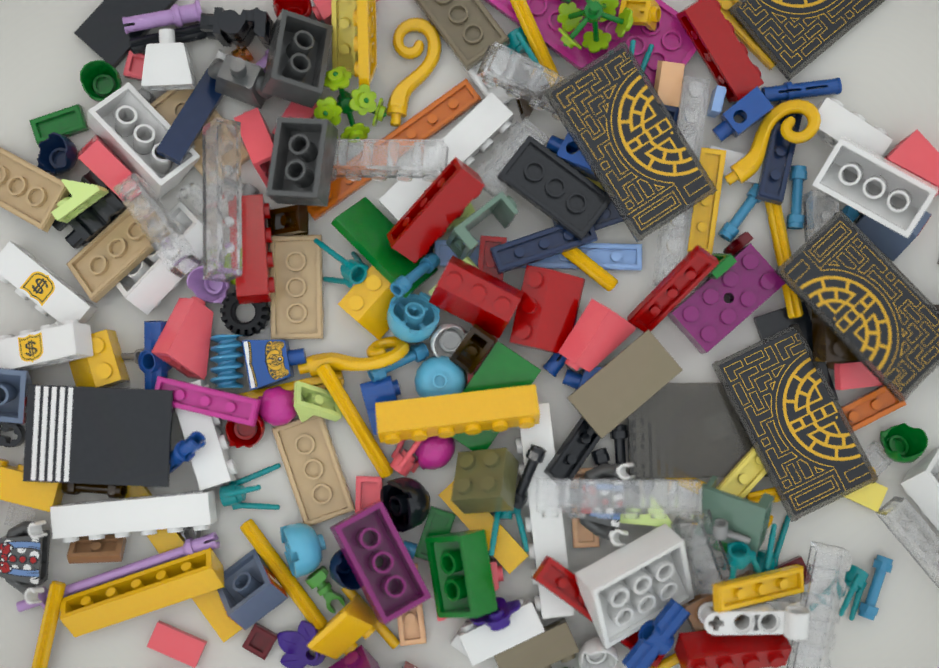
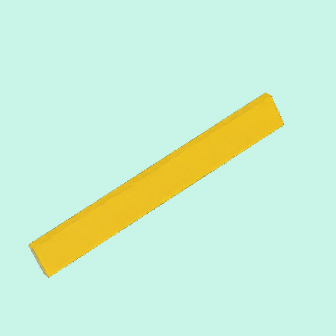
M127 486L125 498L151 496L152 494L144 486ZM158 529L157 534L146 535L159 554L181 547L185 543V539L180 532L167 533V529ZM217 590L192 598L223 642L243 629L227 616Z

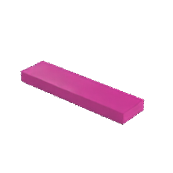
M163 376L157 377L155 390H174V408L249 426H256L261 404L259 399Z

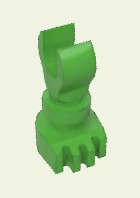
M322 565L309 575L305 582L311 589L317 587V593L320 596L323 595L326 600L327 609L331 613H336L335 608L331 605V601L337 599L345 606V599L341 594L331 589L332 585L330 582L326 583L325 580L329 571Z

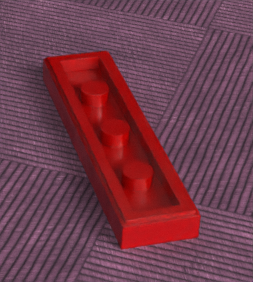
M696 245L627 316L628 322L643 332L648 329L651 332L719 264L718 258L699 245Z

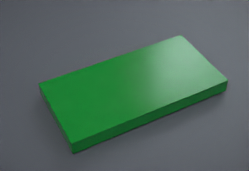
M366 197L338 215L331 223L391 284L398 277L406 276L415 269L423 258L421 257L414 263L391 248L387 234L394 225ZM436 268L430 274L425 273L412 284V288L404 297H408L431 278L438 269Z
M497 340L462 393L532 385L541 369ZM484 430L476 435L459 433L452 436V438L472 451L485 450L490 447L499 432Z

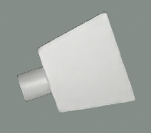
M160 29L159 43L146 45L141 85L146 91L193 90L196 87L189 50L184 43H175V30Z

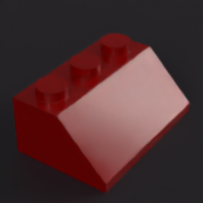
M452 255L435 287L429 303L472 325L475 323L489 334L500 338L522 298L523 291Z
M527 265L521 288L523 295L517 306L509 342L522 347L559 354L560 348L575 326L585 279L552 269Z

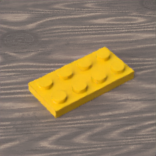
M357 0V10L353 12V26H357L358 36H354L353 44L354 52H358V61H355L354 76L359 77V86L366 84L370 87L377 68L376 0Z

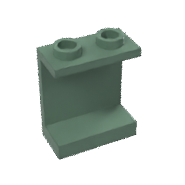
M501 191L452 230L446 244L459 259L463 260L465 257H470L479 243L469 231L491 213L506 229L519 212L516 202Z
M713 475L707 484H702L698 494V498L702 500L694 515V520L697 521L696 532L715 538L713 535L715 520L725 519L729 524L728 530L751 538L750 543L747 545L750 551H755L757 554L765 541L775 496L764 493L758 503L716 489L718 477ZM727 538L725 540L720 541L726 543L737 542L738 540H735L733 538Z

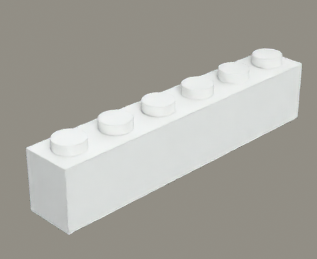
M491 92L379 199L380 204L398 222L424 193V190L433 183L455 157L470 167L475 162L474 156L479 151L486 152L494 144L492 139L499 132L503 135L512 127L513 123L511 121L514 114Z
M215 490L64 503L50 507L53 539L63 538V543L79 541L81 536H89V540L104 539L105 534L114 533L115 538L129 537L131 532L141 531V535L157 534L158 529H167V533L182 532L183 527L193 526V531L210 529L209 525L217 522Z

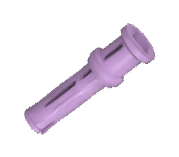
M195 0V3L183 6L173 4L171 9L122 17L123 24L135 23V25L124 27L126 34L173 24L180 28L186 23L198 21L200 23L202 10L199 0Z

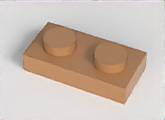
M114 534L105 535L104 539L89 540V536H81L79 541L70 542L67 560L69 564L122 562L127 541L126 537L115 538Z

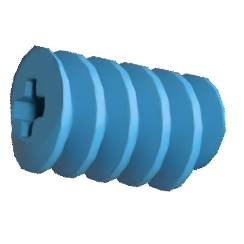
M214 335L210 337L211 341L218 343V345L210 348L212 352L218 353L217 356L210 358L211 362L218 364V366L210 368V372L218 374L217 377L210 379L211 383L217 385L215 388L244 387L243 384L236 382L237 379L244 377V374L236 371V369L244 367L243 363L236 361L237 358L244 356V353L237 351V348L243 346L242 342L237 340V337L243 335Z

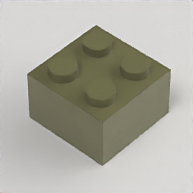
M507 448L458 452L451 501L464 514L513 511L519 461Z

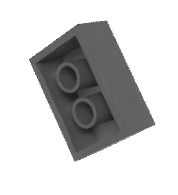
M282 9L273 25L262 93L313 108L323 93L333 26Z
M277 117L266 195L277 204L328 207L338 129L328 119Z

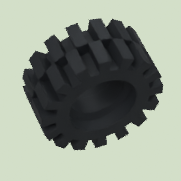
M236 290L233 293H229L227 295L228 298L222 301V304H224L223 308H220V313H222L221 320L225 323L224 326L231 330V332L243 336H252V334L260 333V330L267 326V320L269 321L270 319L268 302L251 303L255 308L254 318L249 322H241L236 316V309L240 305L236 297Z

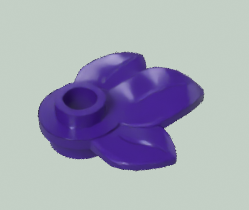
M496 597L497 611L477 618H470V621L474 625L486 624L492 631L502 630L510 625L511 614L520 609L521 603L519 600L506 603L504 598Z
M302 620L298 626V631L287 630L278 633L279 646L285 652L280 661L282 665L287 668H304L307 664L317 666L324 661L326 655L314 651L316 657L309 653L311 649L307 644L318 633L313 624Z

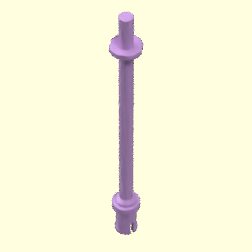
M216 532L196 539L188 538L181 547L66 585L63 597L208 548L212 550L220 548V542L214 540L219 538ZM44 587V593H38V598L42 600V603L27 604L25 600L16 603L17 610L22 612L40 605L45 609L48 589Z

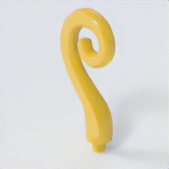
M410 18L398 25L393 35L394 49L405 59L417 58L424 50V44L421 40H417L410 48L404 45V37L409 32L422 33L427 39L428 49L422 64L404 78L390 95L386 113L388 116H391L390 125L400 126L401 118L407 116L411 94L433 72L441 55L439 34L436 28L423 18Z
M793 99L773 107L759 124L749 152L730 166L732 172L724 177L727 183L731 185L738 180L742 184L758 171L763 163L770 134L774 126L782 118L798 113L804 115L808 121L807 127L804 130L795 132L792 130L795 125V118L792 116L787 117L780 125L781 135L786 141L800 144L812 139L818 132L821 124V116L816 106L806 100Z
M395 336L385 337L369 345L366 350L368 358H356L334 352L321 353L306 357L307 362L299 364L298 370L300 375L310 372L311 377L318 375L316 369L324 363H329L333 371L379 369L405 357L410 350L409 343L401 341ZM394 348L393 350H391V351H389V352H386V350H385V349Z

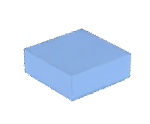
M717 85L712 91L707 116L716 118L722 112L727 91L726 87Z

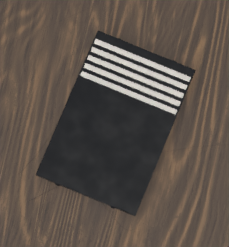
M28 384L23 481L169 487L174 390Z

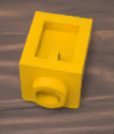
M621 0L619 14L623 13L624 8L627 7L633 11L632 25L646 26L649 30L655 31L656 23L661 18V8L655 0Z

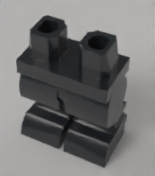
M215 7L214 14L201 13V31L206 32L208 39H218L224 47H231V42L238 47H248L256 35L267 49L270 47L274 22L266 11H261L258 7L252 10H242L241 15L234 10H224L222 7Z
M91 170L82 176L81 182L107 188L109 193L70 222L65 223L55 219L52 224L58 231H62L68 224L72 226L74 230L65 239L75 249L80 248L87 242H91L113 221L112 217L114 215H120L129 207Z

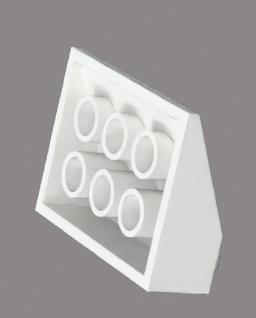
M666 524L659 526L575 573L580 594L601 642L606 649L639 631L645 622L649 620L654 621L671 598L681 606L694 599L684 540Z

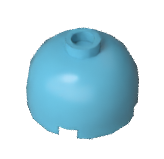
M420 292L419 295L410 294L406 298L404 296H394L391 299L387 311V322L394 336L408 343H419L428 339L433 334L440 320V308L429 303L431 298L429 295Z
M430 357L422 362L416 371L414 380L416 391L420 398L462 393L466 387L465 371L454 362H451V357Z
M303 523L280 527L281 542L285 543L286 552L284 554L292 575L298 578L313 572L321 563L322 550L326 549L323 535H317L311 526Z

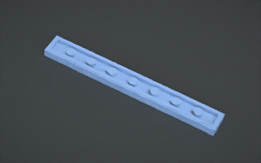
M447 240L435 241L434 253L439 257V266L446 267L452 255L457 257L446 244ZM477 241L479 244L469 257L477 267L480 241ZM589 243L578 247V249L605 270H642V244ZM561 253L528 264L546 269H579Z

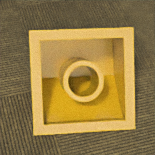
M372 265L367 270L365 280L360 284H355L338 305L379 340L390 329L387 322V311L391 299L395 295L390 290L391 283Z
M105 329L91 334L94 356L69 361L76 386L107 388L130 380L125 362L121 356L122 352L116 331Z
M357 594L318 631L307 646L313 651L337 660L343 653L347 655L354 651L358 646L356 643L361 637L367 639L377 629L374 626L377 618L372 608Z

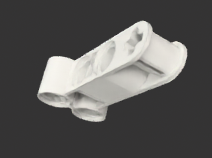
M793 595L778 598L776 601H766L722 613L714 611L713 601L703 603L697 612L699 620L711 635L783 634L786 638L792 640H805L808 638L810 610L801 606L800 598ZM770 614L766 620L761 621L765 615ZM743 615L742 619L735 621L737 616Z

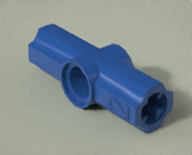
M144 321V351L138 356V366L145 373V389L155 390L157 377L163 376L168 378V371L172 368V366L151 353L167 321Z
M671 598L654 621L649 620L642 625L638 633L639 640L623 659L622 663L627 668H649L658 655H664L671 650L674 644V634L691 613Z

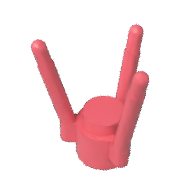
M401 440L391 455L393 460L390 466L405 477L410 471L414 473L419 467L418 459L415 461L416 457L413 454L422 441H415L409 451L403 449L401 452L405 440Z

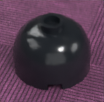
M407 477L387 481L388 484L381 489L380 500L389 513L397 531L405 532L422 524L427 518L430 508V495L424 486L416 479Z

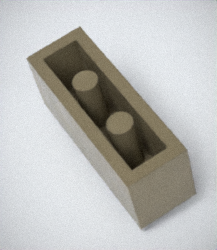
M562 618L544 626L545 632L495 655L494 658L499 668H552L551 664L561 661V663L568 662L576 657L575 653L580 651L565 618Z

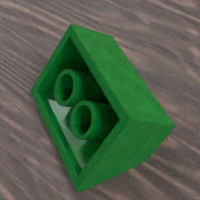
M485 529L426 537V548L438 618H477L497 611Z

